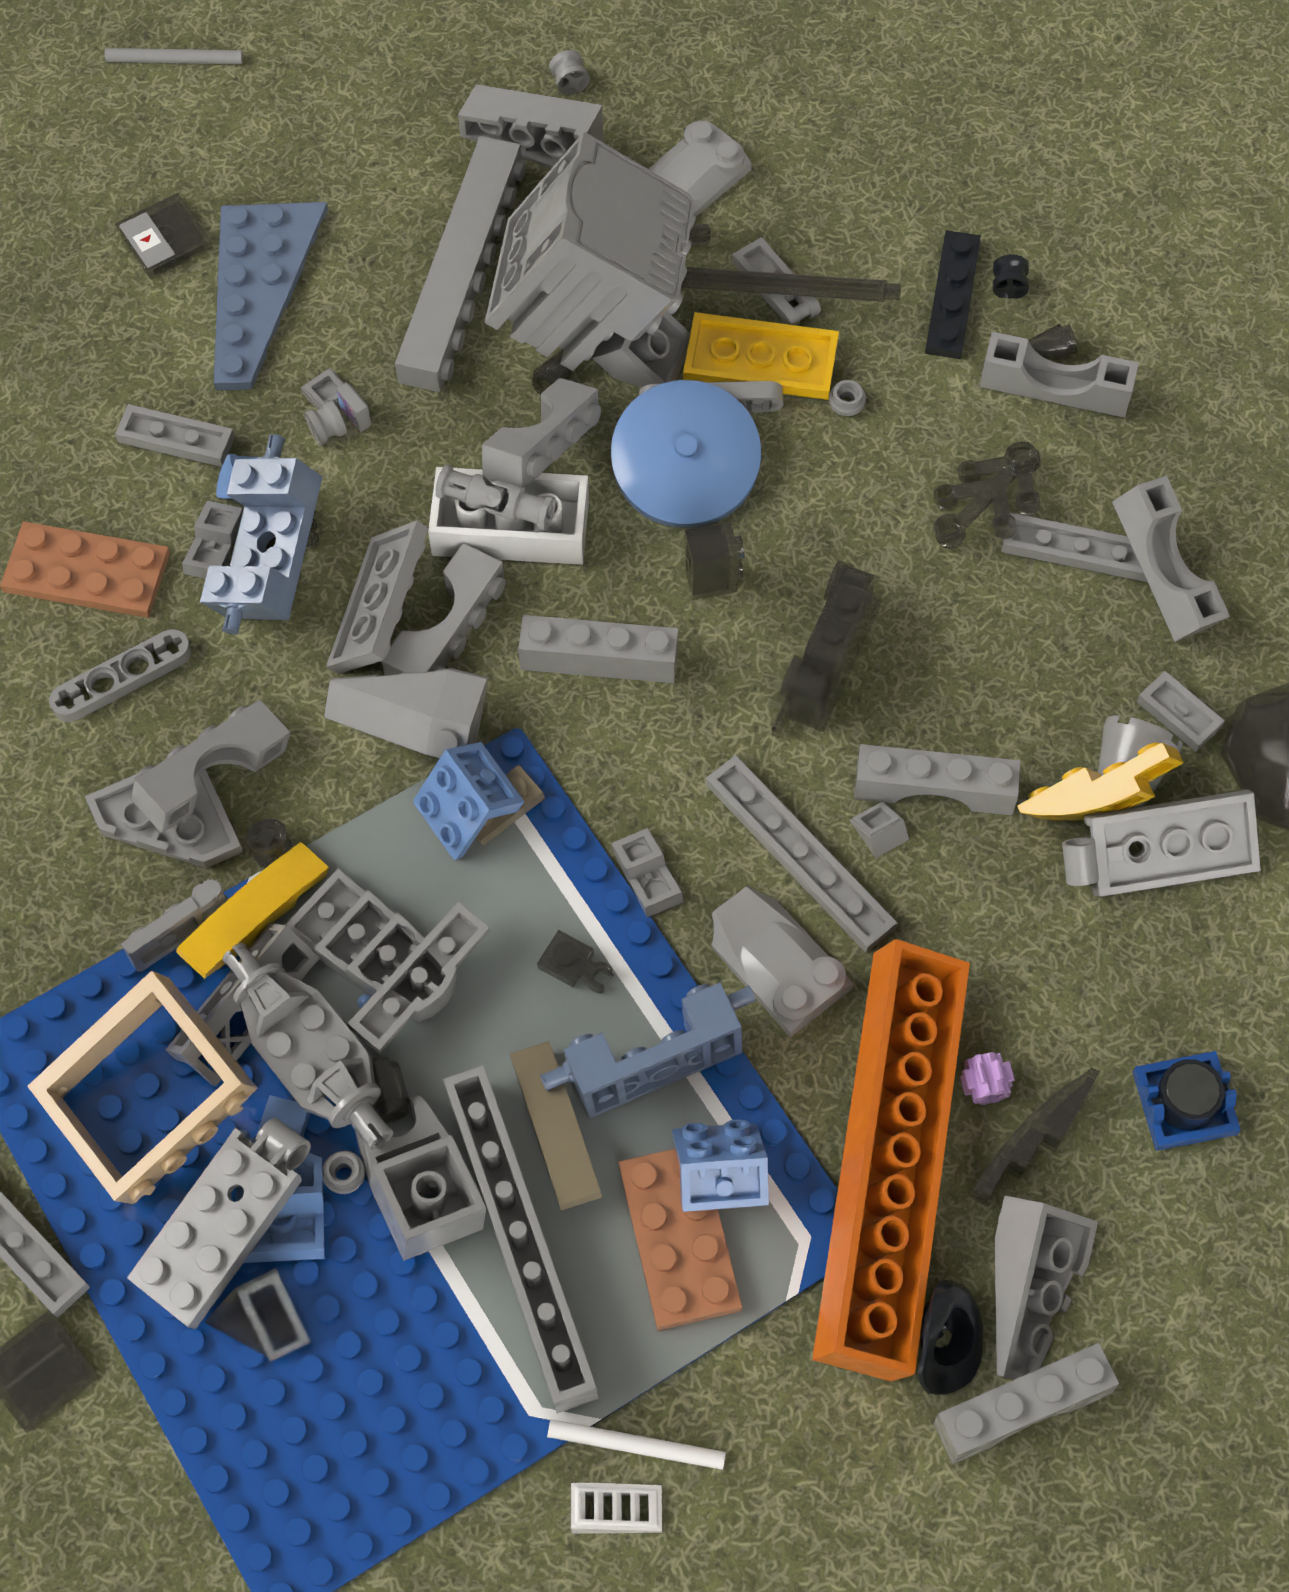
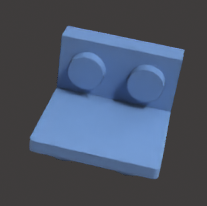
M482 742L446 749L413 800L416 808L454 860L461 859L488 819L518 812L525 802Z
M730 1120L725 1125L707 1126L703 1123H689L682 1128L672 1130L673 1142L679 1161L680 1195L683 1212L769 1205L768 1157L756 1123H749L745 1120Z

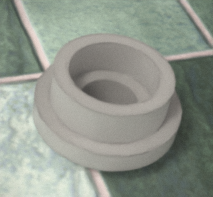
M840 381L830 391L829 405L839 415H856L865 406V392L855 381ZM844 397H849L853 399V401L847 402L841 399Z
M349 1151L336 1152L329 1156L323 1165V1181L328 1189L335 1193H351L357 1190L364 1181L365 1167L360 1157L355 1153ZM341 1168L352 1170L351 1176L345 1180L338 1179L336 1177L337 1172Z

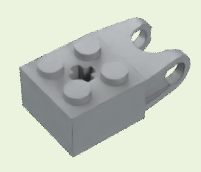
M421 1096L409 1099L410 1105L408 1107L412 1118V1130L404 1136L391 1137L386 1142L378 1131L374 1129V1134L383 1145L372 1150L355 1128L358 1147L371 1191L403 1261L483 1230L487 1209L452 1135H448L430 1106Z

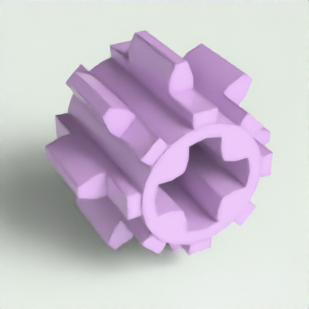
M1000 1053L978 1054L965 1061V1070H962L963 1075L960 1078L965 1096L972 1095L975 1104L986 1105L996 1103L1010 1096V1087L1013 1086L1012 1082L1015 1079L1010 1061L1003 1062Z

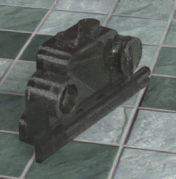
M838 560L826 587L824 595L825 606L807 643L804 656H794L784 677L780 696L785 697V700L771 728L772 736L780 737L788 719L825 732L881 606V598L876 597L875 592H873L875 575L854 568L853 564Z

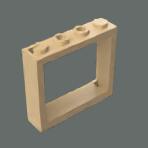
M154 971L148 973L27 1086L113 1200L128 1204L136 1203L143 1195H151L155 1190L154 1184L165 1174L178 1170L186 1162V1155L196 1145L204 1144L214 1137L218 1131L217 1126L229 1115H235L244 1109L242 1104L258 1089L171 979ZM163 1005L224 1083L122 1177L63 1100V1097Z

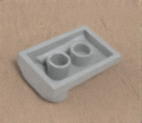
M700 120L689 124L684 131V138L653 164L649 170L689 193L695 202L693 214L697 216L751 171V161L739 143L714 124Z
M746 886L712 913L714 933L711 948L745 987L748 985L751 987L758 1002L789 1037H792L853 989L854 984L846 976V970L842 963L835 958L829 957L775 898L764 895L750 886Z

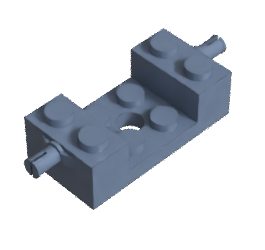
M269 435L266 453L263 457L257 459H235L227 495L244 506L230 566L208 567L200 600L202 604L225 617L222 631L228 634H239L241 619L289 620L322 476L297 458H280L285 438L280 435ZM276 537L274 546L266 551L268 542Z
M721 982L713 986L702 984L694 987L686 994L687 997L681 999L684 1027L687 1032L685 1033L684 1030L674 1031L666 1035L661 1040V1044L647 1050L645 1047L632 1049L625 1053L619 1062L615 1061L603 1033L595 1036L593 1034L579 1036L570 1042V1047L563 1049L566 1059L565 1063H562L563 1066L540 1074L544 1088L547 1092L569 1081L573 1083L590 1119L742 1053V1028L734 1011L748 1004L755 1003L754 993L748 985L741 990L726 995Z

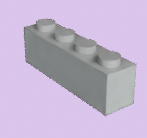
M523 615L518 646L520 670L674 683L678 654V628Z

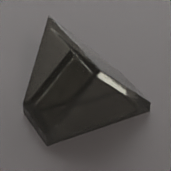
M276 1268L234 1288L204 1322L268 1357L270 1362L310 1343V1339L288 1290Z

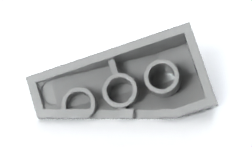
M448 668L432 672L415 673L413 671L386 676L367 675L333 678L329 682L324 718L425 755L440 758L446 749L477 743L489 677Z
M1004 1196L995 1234L998 1376L1015 1380L1040 1368L1053 1341V1332L1049 1324L1058 1310L1066 1312L1072 1299L1065 1295L1064 1292L1073 1273L1081 1277L1085 1273L1089 1264L1098 1221L1045 1203Z

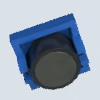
M1216 1051L1136 1066L1132 1073L1156 1151L1234 1136L1240 1132L1241 1129L1234 1110L1236 1091L1235 1089L1230 1090V1072L1222 1070Z

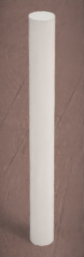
M550 1419L547 1435L549 1438L721 1470L724 1467L726 1454L724 1451Z

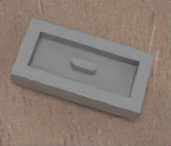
M1166 671L1152 682L1139 695L1137 700L1139 705L1195 752L1222 728L1225 722L1224 719Z

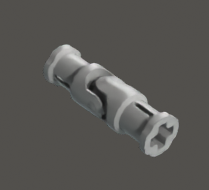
M448 464L443 466L436 483L437 498L444 499L447 496L466 502V506L473 509L483 506V509L490 514L512 521L519 518L538 524V528L541 530L548 528L555 510L556 498L549 495L546 498L526 493L523 487L499 480L489 481L487 477L481 474L471 476L454 471L453 466ZM454 484H457V485H460V486H464L465 489H464V488L457 487V486H455ZM507 503L504 511H500L502 507Z

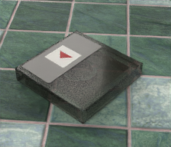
M178 193L115 223L117 232L149 279L213 249L211 240Z

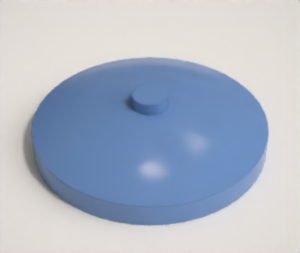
M671 381L645 391L624 410L612 437V470L622 495L643 516L668 526L700 527L729 516L743 504L751 493L760 468V437L749 412L727 391L701 381Z

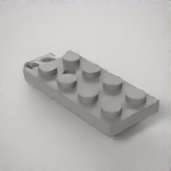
M1250 790L1085 815L1084 822L1087 826H1090L1091 838H1073L1062 842L1066 883L1072 886L1096 883V885L1091 886L1092 894L1098 897L1261 871L1254 793ZM1135 841L1141 842V852L1137 855H1131L1129 853L1131 843Z
M278 1118L270 1119L262 1126L256 1136L255 1143L247 1139L242 1131L235 1128L130 1272L127 1279L183 1324L195 1330L301 1183V1176L293 1170L300 1166L308 1156L311 1147L310 1142ZM242 1186L244 1190L243 1197L239 1201L233 1202L231 1199L232 1191L236 1187Z

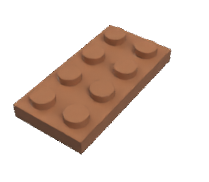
M23 521L0 587L5 593L149 618L170 551L167 546Z
M671 1149L618 1161L657 1331L741 1312L742 1304L718 1209L682 1211L680 1169L676 1150Z

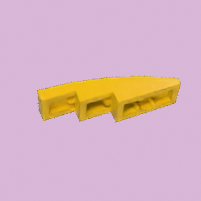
M302 842L298 843L261 871L211 914L177 947L176 953L206 979L225 965L223 956L228 950L236 957L238 954L232 948L233 946L244 943L247 948L250 947L269 923H273L294 908L300 895L327 876L329 867Z

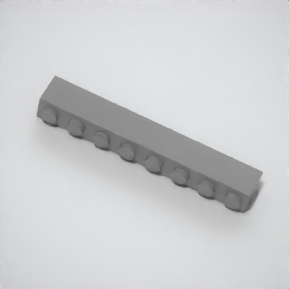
M479 136L395 362L398 383L440 392L444 380H451L454 371V359H452L454 352L462 350L465 340V330H463L465 322H471L474 317L476 304L473 300L475 294H481L486 281L484 269L486 264H493L496 254V244L494 243L496 236L502 237L506 226L505 211L507 208H513L516 198V188L514 186L516 181H522L525 175L526 160L521 159L520 144Z
M482 1065L444 1078V1084L556 1413L558 1414L597 1400L599 1397L595 1381L485 1067Z

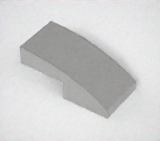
M212 501L206 502L194 525L195 539L182 563L184 574L206 579L209 566H226L238 535L243 508Z
M648 828L611 843L614 854L646 917L653 916L684 902L682 892L665 865L664 855Z

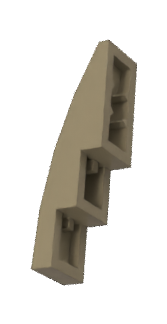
M550 1041L510 1053L512 1065L561 1211L602 1198L565 1084L546 1092L540 1078V1074L559 1067Z

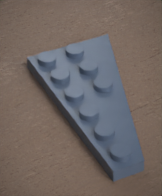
M327 202L221 206L214 364L215 390L253 388L266 358L271 339L278 330L280 318L285 307L287 308L305 266V260L311 245H314L318 235L317 231L329 210Z

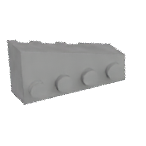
M476 84L458 114L461 137L478 142L479 136L520 144L521 158L551 169L583 132L604 143L603 105Z

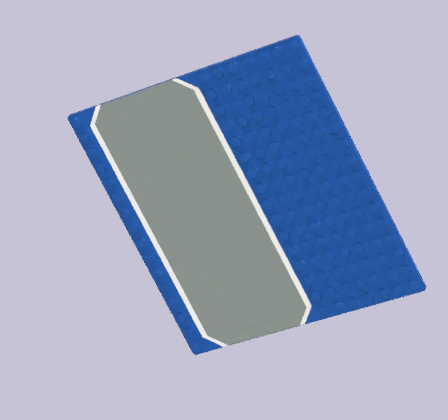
M519 728L510 730L484 746L505 775L520 765L543 791L545 797L543 801L483 847L475 839L461 859L454 860L413 803L415 796L427 779L425 778L306 845L329 867L327 876L300 895L296 906L273 923L285 925L339 868L365 892L369 889L395 914L399 912L424 938L458 901L490 927L489 933L457 967V982L454 994L447 1005L436 1015L419 1023L411 1019L380 1054L354 1032L352 1033L372 1057L375 1084L381 1089V1094L372 1107L386 1125L393 1130L392 1137L404 1136L412 1130V1118L408 1107L410 1105L409 1099L421 1096L430 1106L448 1135H452L481 1197L482 1194L443 1079L484 1065L595 1381L599 1399L558 1414L556 1413L487 1209L483 1230L403 1261L371 1191L366 1171L361 1186L348 1194H338L331 1191L323 1181L325 1259L243 1263L195 1330L187 1327L127 1279L130 1272L235 1128L246 1130L251 1138L256 1139L269 1095L292 1101L296 1100L252 1043H250L236 1061L258 1088L242 1104L244 1109L235 1115H229L217 1126L218 1131L214 1137L204 1144L196 1145L186 1155V1162L178 1170L165 1174L154 1184L155 1190L151 1195H143L136 1203L128 1204L113 1200L27 1086L151 971L169 977L197 1012L231 971L228 965L225 964L204 979L176 953V948L144 971L138 972L131 964L124 949L0 1018V1133L74 1269L90 1286L87 1292L251 1592L336 1591L569 1442L547 1437L550 1419L590 1427L594 1426L825 1278L838 1189L743 1051L737 1056L590 1119L586 1114L574 1084L570 1083V1081L564 1083L599 1184L602 1198L561 1211L512 1065L510 1053L550 1041L557 1064L561 1067L563 1066L562 1063L566 1061L563 1049L570 1047L569 1044L572 1040L585 1034H593L595 1036L603 1033L615 1061L619 1062L622 1060V1056L632 1049L645 1047L647 1050L661 1044V1040L666 1035L677 1030H684L686 1033L681 999L687 997L686 994L698 985L650 916L646 917L628 883L525 733ZM260 872L223 893L229 899ZM292 945L282 955V966L285 968V972L294 971L304 958ZM237 955L235 958L239 961L240 957ZM319 959L301 980L303 983L317 989L346 1025L360 1010L358 1006L359 997L367 994ZM163 1005L63 1097V1100L122 1177L224 1083L221 1079L216 1086L211 1085L189 1064L177 1061L166 1051V1048L182 1029ZM243 1011L235 1012L229 1020L230 1036L242 1035L247 1029ZM221 1031L216 1037H221ZM230 1042V1048L234 1045L235 1042ZM201 1054L198 1059L213 1071L212 1066ZM353 1074L352 1078L356 1083L357 1087H361L355 1075ZM327 1096L324 1097V1098L327 1099L334 1107L336 1106V1104H335L333 1101H331ZM310 1113L303 1135L311 1144L309 1153L322 1157L323 1165L329 1156L339 1151L355 1153L362 1160L355 1126L352 1123L345 1127L334 1128L329 1123V1120ZM730 1120H745L749 1123H756L768 1157L769 1205L718 1209L742 1304V1311L657 1331L618 1161L675 1149L672 1130L682 1128L689 1123H703L707 1126L725 1125ZM341 1168L337 1172L336 1177L340 1180L348 1179L351 1176L352 1170ZM236 1188L231 1193L233 1202H236Z

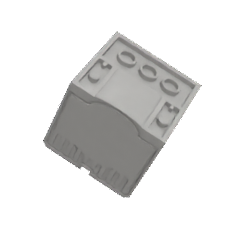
M583 132L508 218L485 324L498 330L507 319L512 321L511 338L522 344L524 342L536 348L535 351L546 357H549L557 347L563 349L561 365L572 371L583 360L588 361L593 356L596 347L603 340L608 341L614 332L629 341L638 340L645 332L650 335L654 334L661 323L662 315L665 312L675 313L683 299V294L680 291L682 281L687 273V267H685L686 255L692 244L689 236L696 220V215L693 214L695 206L693 198L686 191L588 133Z

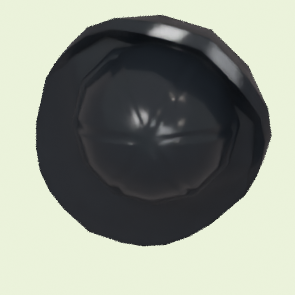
M953 1280L940 1281L932 1292L931 1300L924 1305L919 1349L922 1354L918 1368V1379L928 1394L948 1395L956 1392L973 1380L981 1364L983 1352L981 1314L969 1290ZM942 1331H950L952 1337L949 1344L943 1347H936V1341L944 1336Z

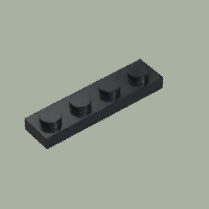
M945 230L925 354L961 359L981 235Z

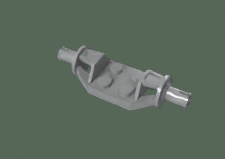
M244 943L233 946L232 948L242 961L239 962L228 950L223 956V962L229 966L241 982L233 998L234 1002L239 1007H242L252 1045L305 1111L329 1120V1123L334 1128L345 1127L352 1123L366 1140L370 1149L374 1150L381 1147L383 1144L374 1134L373 1130L376 1129L386 1142L392 1137L393 1130L386 1125L372 1107L378 1100L381 1089L375 1084L371 1055L317 989L286 974L285 968L277 962L261 967ZM353 1074L355 1075L361 1087H357L356 1083L352 1078ZM327 1096L331 1101H333V1102L336 1104V1106L334 1107V1106H333L327 1099H325L324 1097Z

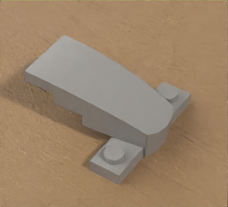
M339 868L285 924L320 957L319 960L372 996L347 1025L352 1032L378 1054L384 1050L411 1019L417 1023L436 1015L447 1005L454 994L457 982V967L489 933L490 929L489 926L458 901L424 938L399 912L396 914L392 912L369 889L365 892Z

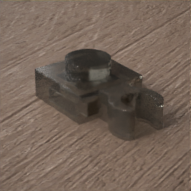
M560 930L557 931L537 962L538 969L563 983L574 987L578 979L581 978L587 982L588 987L592 991L600 994L604 992V985L596 982L594 977L599 973H604L611 978L614 976L613 968L607 963L591 961L594 956V949Z

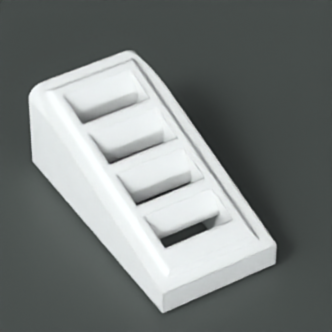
M571 1483L572 1534L662 1533V1485ZM603 1496H612V1520H604ZM622 1496H630L631 1521L622 1520ZM639 1496H648L649 1521H640ZM585 1497H594V1519H585Z

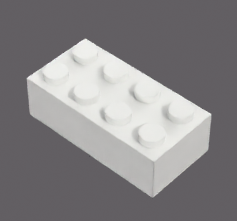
M436 467L428 530L432 556L453 557L462 543H465L497 560L583 565L589 506L587 475L541 473L538 478H535L524 488L526 493L546 498L550 495L556 498L552 520L546 530H541L538 528V524L519 518L512 521L490 514L483 509V506L473 509L467 507L466 502L447 496L444 499L437 498L436 483L443 467ZM453 468L454 471L471 476L475 474L483 475L482 469ZM454 484V485L457 486V487H460V488H464V489H465L464 486H460V485ZM507 503L502 507L500 511H504Z

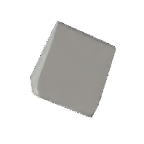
M880 802L850 819L851 824L876 858L909 840L904 819L885 802Z

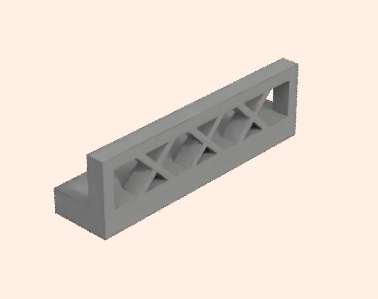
M269 923L248 949L260 966L263 967L276 962L282 965V955L292 945L304 958L294 971H286V974L300 981L320 958L287 925ZM231 970L198 1009L197 1013L216 1036L221 1031V1037L217 1038L237 1061L250 1045L251 1039L248 1029L242 1035L230 1036L229 1020L235 1012L243 1011L242 1007H239L233 998L241 982ZM181 1030L166 1048V1051L177 1061L189 1064L206 1081L216 1086L221 1081L220 1076L214 1069L211 1071L198 1059L201 1052L185 1032ZM230 1042H235L234 1045L230 1048Z

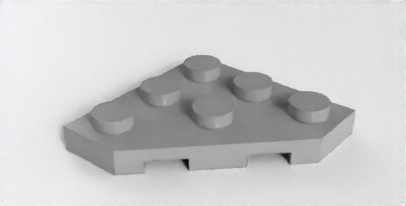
M206 769L194 779L198 792L194 812L164 833H161L131 800L134 778L137 774L85 796L102 836L203 868H209L243 853L239 840Z

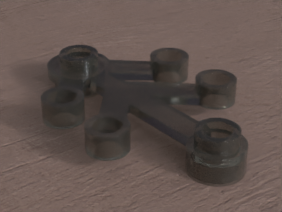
M1020 441L1011 444L1006 449L1003 457L977 462L973 460L962 462L957 468L959 481L962 484H943L938 486L934 490L936 506L947 510L953 508L957 504L958 499L975 498L958 515L945 514L935 521L934 532L937 542L947 549L959 547L966 537L965 529L992 502L995 511V518L992 521L995 536L999 539L1013 537L1017 532L1014 516L1010 514L1006 487L1017 477L1020 490L1016 496L1018 511L1024 515H1031L1040 509L1039 494L1034 490L1032 473L1039 468L1041 463L1038 450L1031 443ZM999 472L994 478L980 480L983 474ZM943 495H949L947 498H941Z

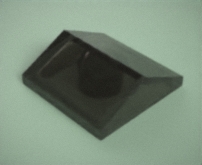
M50 1310L0 1347V1399L27 1434L100 1378L66 1329Z

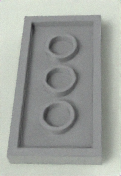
M416 520L371 537L326 665L331 671L341 674L382 661L389 653L391 648L390 639L395 625L399 622L403 613L401 608L403 601L414 581L413 572L416 563L425 549L424 540L428 527Z

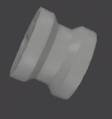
M565 50L558 53L549 64L550 71L553 77L556 78L557 88L564 95L583 91L590 82L588 71L583 67L584 62L581 54L575 50Z
M332 400L325 402L323 408L317 411L310 409L304 412L309 430L319 446L326 444L330 437L335 435L342 437L347 434L343 418Z

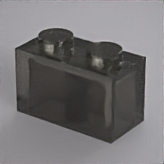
M731 522L685 530V571L692 600L737 592L738 579L743 578L741 559L745 557L742 538L740 535L734 536Z

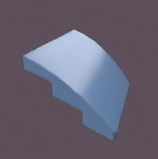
M243 1129L240 1130L245 1134V1137L255 1143L256 1139L251 1138L248 1131ZM309 1153L303 1163L293 1170L301 1176V1183L243 1263L325 1259L322 1157ZM242 1186L236 1187V1201H239L244 1194Z

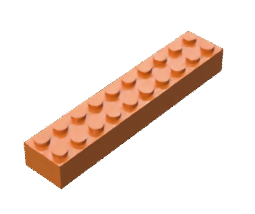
M898 939L893 940L873 954L812 1357L813 1361L887 1381H895L915 1375L970 967L969 962Z

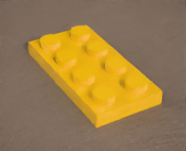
M694 312L683 370V380L705 383L774 381L782 385L783 394L829 400L839 331Z

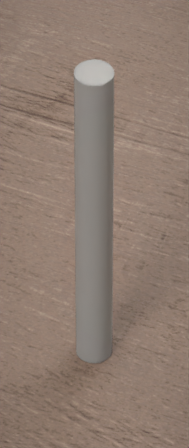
M105 48V61L127 63L243 64V50Z

